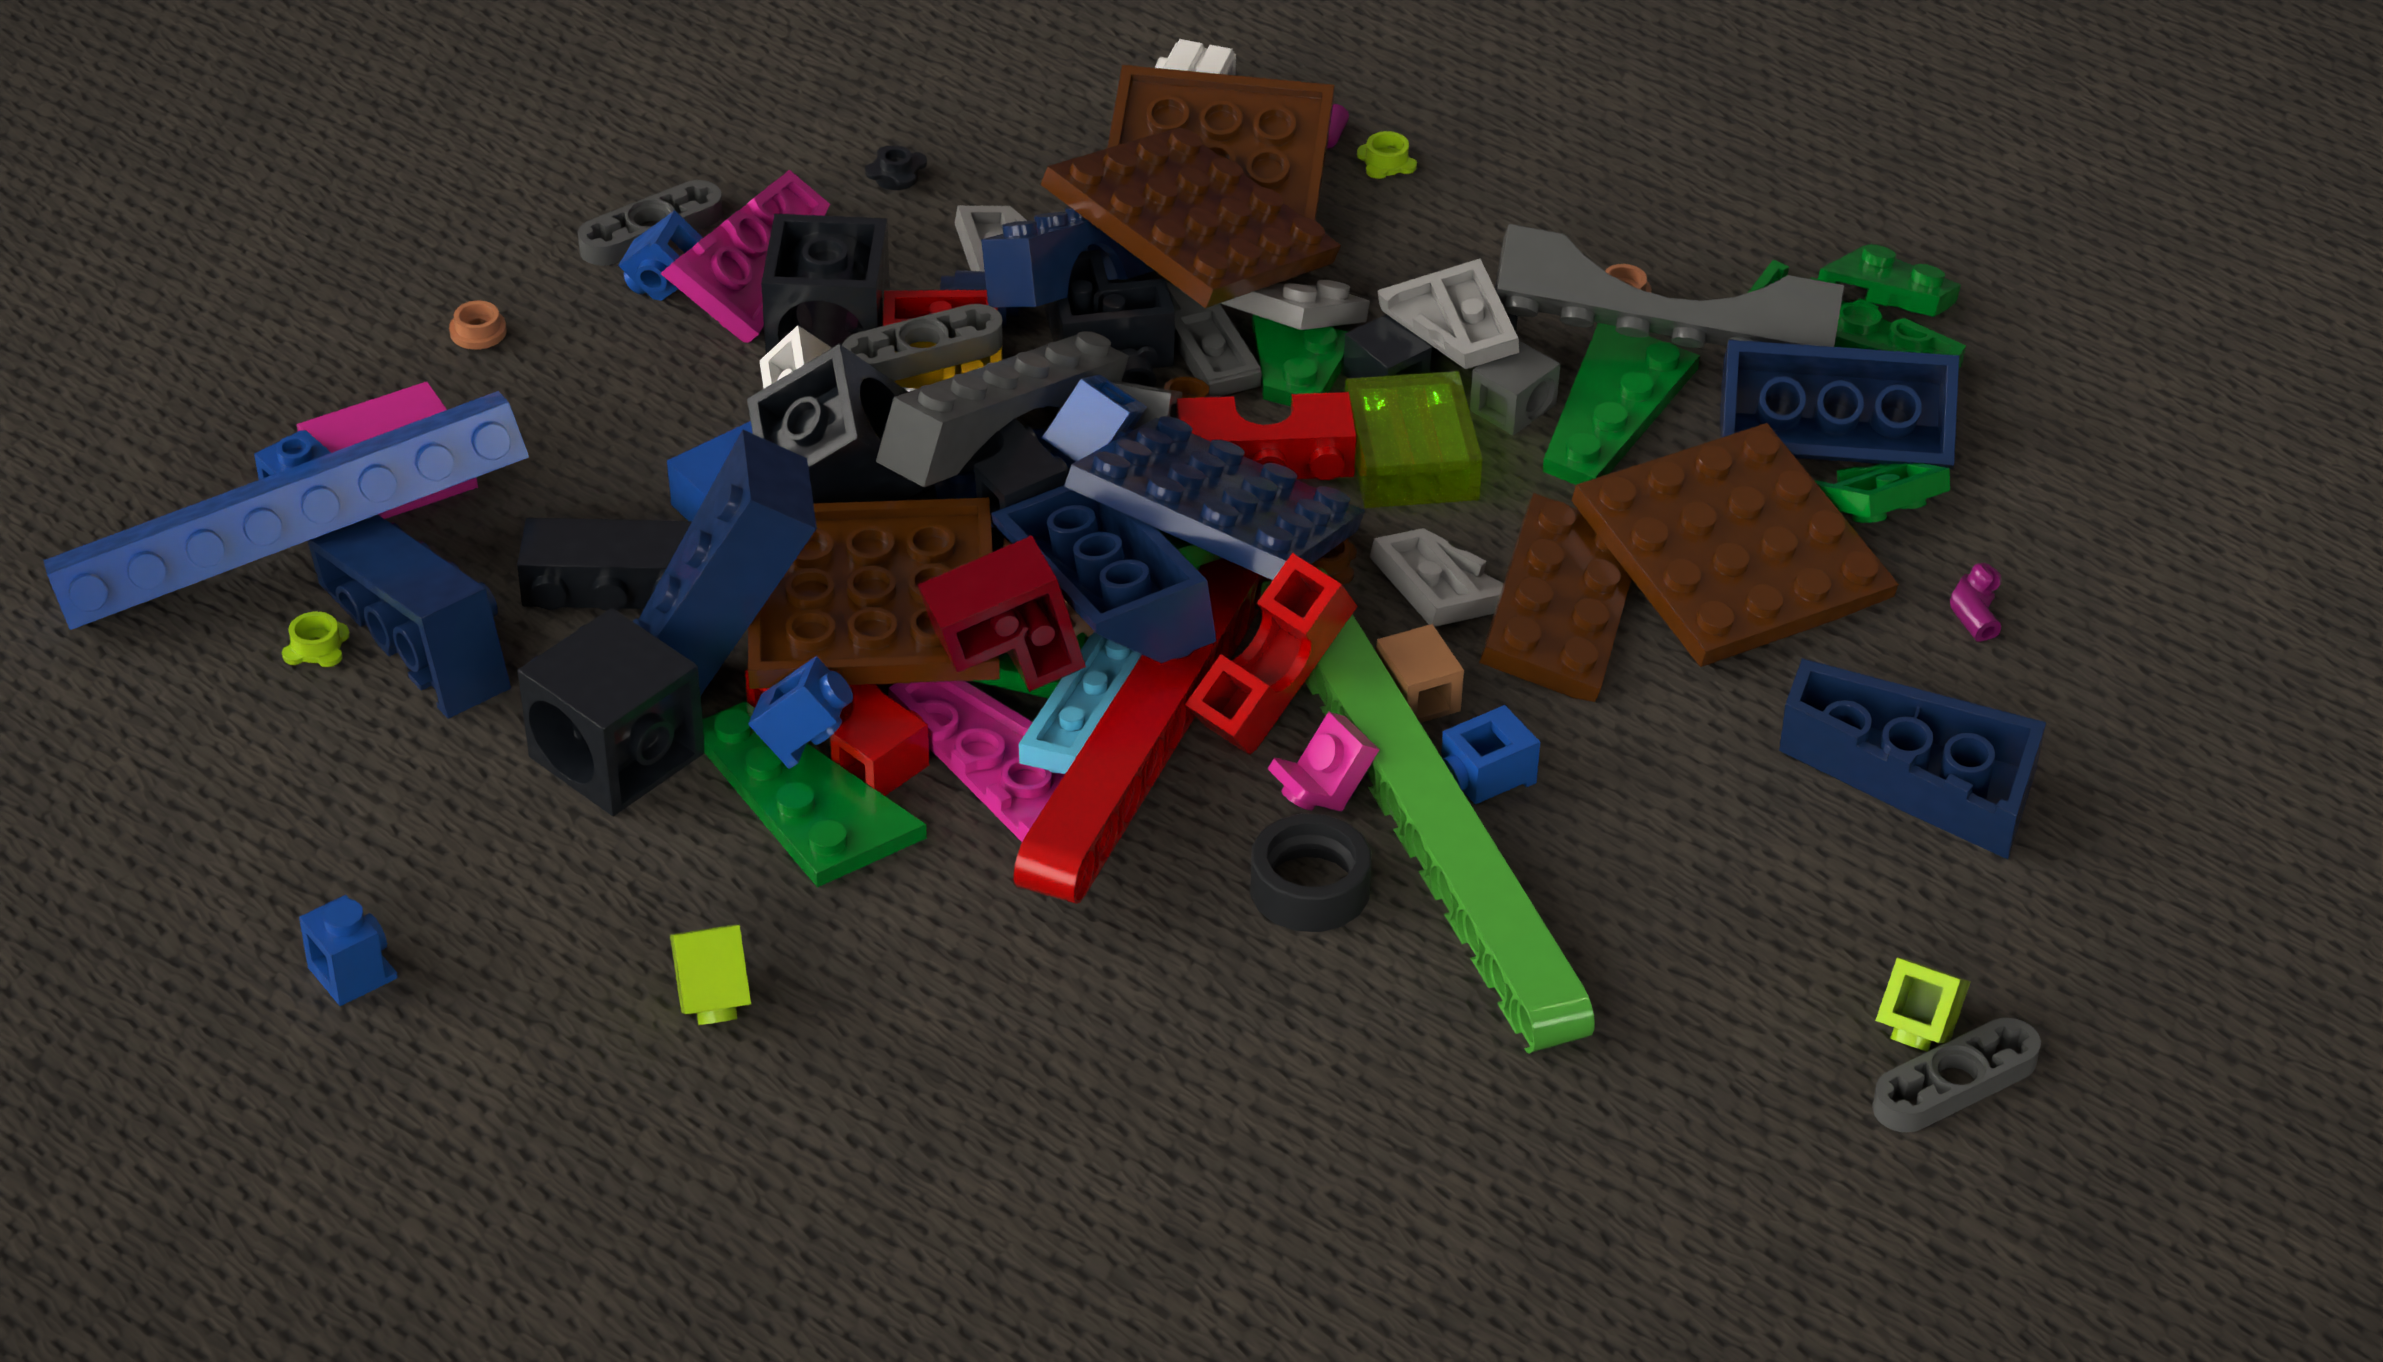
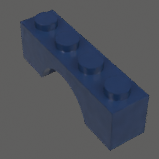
M1065 207V212L1035 215L1034 221H1018L1003 224V234L981 239L988 306L1037 307L1067 298L1071 271L1082 251L1100 250L1108 279H1130L1155 271L1071 207Z

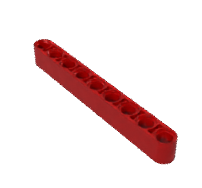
M1222 557L1219 560L1200 565L1201 567L1198 571L1208 582L1217 641L1194 650L1188 656L1171 659L1163 663L1141 655L1026 834L1018 851L1014 866L1013 878L1016 887L1075 904L1083 900L1194 720L1195 715L1187 708L1185 703L1220 654L1228 659L1232 658L1259 611L1254 607L1258 599L1261 598V584L1271 579Z

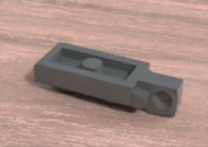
M1172 283L1167 284L1175 311L1174 345L1194 377L1204 381L1209 386V397H1220L1260 387L1261 367L1222 306L1217 304L1205 309Z

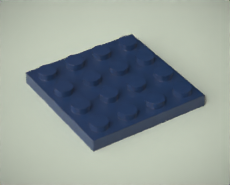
M1166 416L1147 422L1071 464L1064 485L1066 488L1271 580L1275 578L1292 553L1312 564L1358 531L1365 510L1350 504V497L1337 489L1326 486H1319L1316 489L1296 480L1297 474L1285 466L1275 463H1265L1262 465L1244 457L1245 451L1241 447L1224 440H1212L1210 442L1192 434L1193 429L1189 424Z

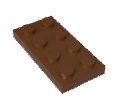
M1533 493L1523 518L1479 663L1569 697L1595 702L1603 684L1632 578L1578 509L1561 501H1555Z

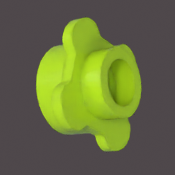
M1391 131L1375 133L1367 139L1366 144L1361 145L1357 149V157L1365 161L1367 165L1366 174L1372 178L1382 179L1397 173L1411 174L1417 169V161L1409 157V142L1406 137L1399 133Z
M314 611L301 614L289 625L290 644L282 649V658L290 665L308 662L319 663L322 667L335 666L343 658L340 647L342 642L349 638V629L345 624L337 622L332 615L325 612Z

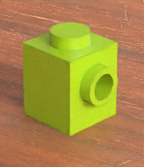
M728 925L670 934L681 1012L685 1015L697 1013L698 1025L738 1019L736 1007L751 1005L740 925Z
M1897 958L1875 1021L1894 1027L1891 1039L1924 1051H1929L1932 1041L1937 1043H1947L1950 1041L1971 981L1908 959Z

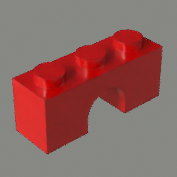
M1349 392L1292 394L1291 415L1279 423L1268 425L1252 423L1242 418L1236 410L1234 396L1177 398L1176 419L1189 424L1193 429L1192 434L1210 442L1212 440L1231 442L1245 451L1244 457L1262 465L1265 463H1275L1285 466L1297 474V479L1318 478L1320 480H1332L1337 477H1354L1356 431Z
M1294 553L1290 555L1257 602L1262 610V621L1252 642L1243 653L1233 660L1220 654L1185 703L1187 708L1204 726L1249 755L1260 746L1358 607L1341 583Z
M747 669L745 671L747 703L755 708L760 695L769 688L749 689ZM876 684L849 685L852 690L853 701L842 709L839 716L842 719V723L830 736L831 760L886 796L929 766L928 724L924 722L918 713L905 709L882 693Z

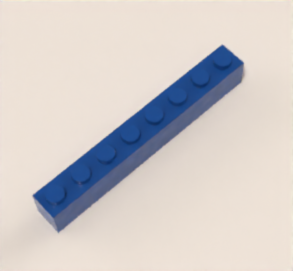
M499 391L43 561L69 629L72 630L529 458L509 401Z

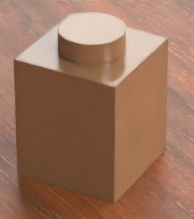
M1433 624L1377 639L1376 653L1420 723L1461 711L1464 669Z

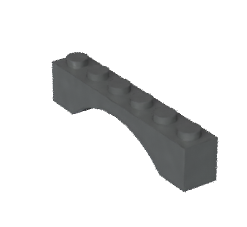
M1513 224L1508 225L1503 238L1495 283V290L1502 305H1504L1505 311L1509 314L1520 317H1535L1538 312L1560 316L1562 323L1575 327H1591L1594 322L1616 326L1615 331L1629 337H1648L1649 332L1672 336L1671 341L1674 344L1690 348L1704 347L1705 343L1727 346L1728 340L1834 347L1844 285L1787 275L1762 289L1731 298L1703 301L1668 298L1637 289L1609 275L1584 256L1565 234Z
M1082 331L1077 335L1056 342H1050L1048 345L1027 352H1020L1010 358L995 363H988L986 366L956 374L954 377L931 385H924L919 389L896 396L892 402L876 462L922 487H927L956 476L971 457L996 432L1013 419L1037 408H1043L1057 415L1081 379L1100 374L1109 381H1122L1129 356L1111 347V342L1106 337L1094 332Z

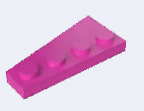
M789 169L744 207L731 215L714 231L706 235L685 254H682L660 274L739 340L749 343L759 335L764 326L761 282L774 214L825 216L831 204Z
M966 681L895 683L888 688V697L905 709L918 713L924 722L928 724L929 749L1023 842L1026 834L1065 775L1019 764V742L1033 722Z

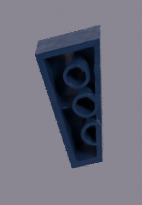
M742 430L664 574L656 585L639 619L633 620L634 623L698 665L700 696L817 529L807 458Z
M378 514L307 541L319 584L360 627L367 624L373 639L389 657L399 653L403 662L411 670L407 672L409 679L421 691L433 686L439 701L436 703L437 708L448 719L511 689L493 618L498 614L497 603L492 592L484 583H477L461 572L455 563H448L432 552L426 543H419L404 533L398 524L390 523Z
M1802 658L1785 704L1779 751L1905 813L2008 859L2037 770L2046 722Z

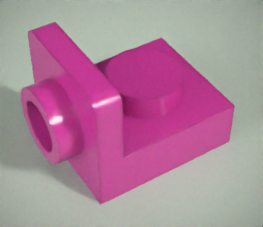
M1328 711L1298 763L1273 758L1268 770L1284 785L1281 790L1282 794L1295 805L1306 810H1313L1317 805L1342 812L1380 749L1346 716Z

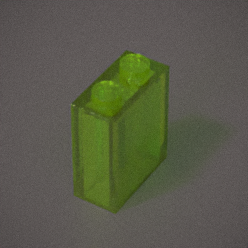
M1459 371L1346 379L1345 392H1349L1356 431L1355 470L1364 508L1479 500L1483 459Z

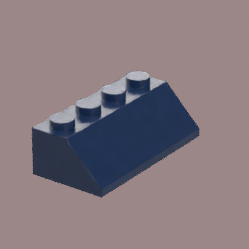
M1728 340L1723 360L1720 407L1721 438L1768 423L1795 458L1878 464L1924 463L1953 469L1959 355Z
M1064 485L991 513L993 523L1012 544L1031 535L1033 536L1058 580L1063 598L1096 634L1160 663L1188 656L1194 650L1217 641L1207 579L1155 527L1066 488Z

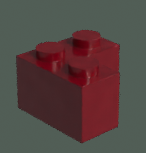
M1032 535L918 584L932 627L957 673L1008 652L1030 692L1086 667L1058 580Z

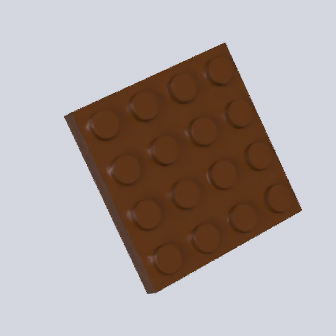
M1122 65L1107 148L1177 127L1188 129L1199 135L1203 144L1217 155L1236 162L1243 169V174L1258 185L1277 192L1283 198L1284 204L1299 215L1316 221L1334 103V85Z
M1180 127L1049 165L1040 184L1205 309L1333 264L1341 247L1338 242L1325 234L1324 228L1318 222L1299 215L1284 204L1283 198L1277 192L1258 185L1243 174V169L1236 162L1220 157L1203 144L1199 135Z
M1768 423L1577 484L1571 500L1700 667L1829 623L1894 597L1899 586L1894 577Z
M989 498L813 504L816 531L748 627L749 689L770 688L816 656L830 671L839 673L849 685L1000 679L999 655L959 673L956 672L932 627L918 588V584L993 552Z

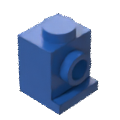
M675 210L635 238L618 265L624 271L625 282L633 292L637 294L647 293L654 300L662 301L678 290L676 286L660 274L680 257L667 244L671 239L686 253L703 239Z
M816 656L760 695L748 725L790 769L799 763L807 742L811 741L814 745H818L828 739L840 727L842 719L839 716L842 709L853 701L852 690L839 673L830 671Z
M1503 705L1444 730L1441 757L1461 790L1474 804H1478L1523 784L1527 788L1536 784L1541 742L1506 705Z
M343 895L299 916L307 966L339 1006L398 978L397 972L381 953L382 950L387 948V940L380 923L371 913L364 915L363 908L357 901L349 899L347 895Z

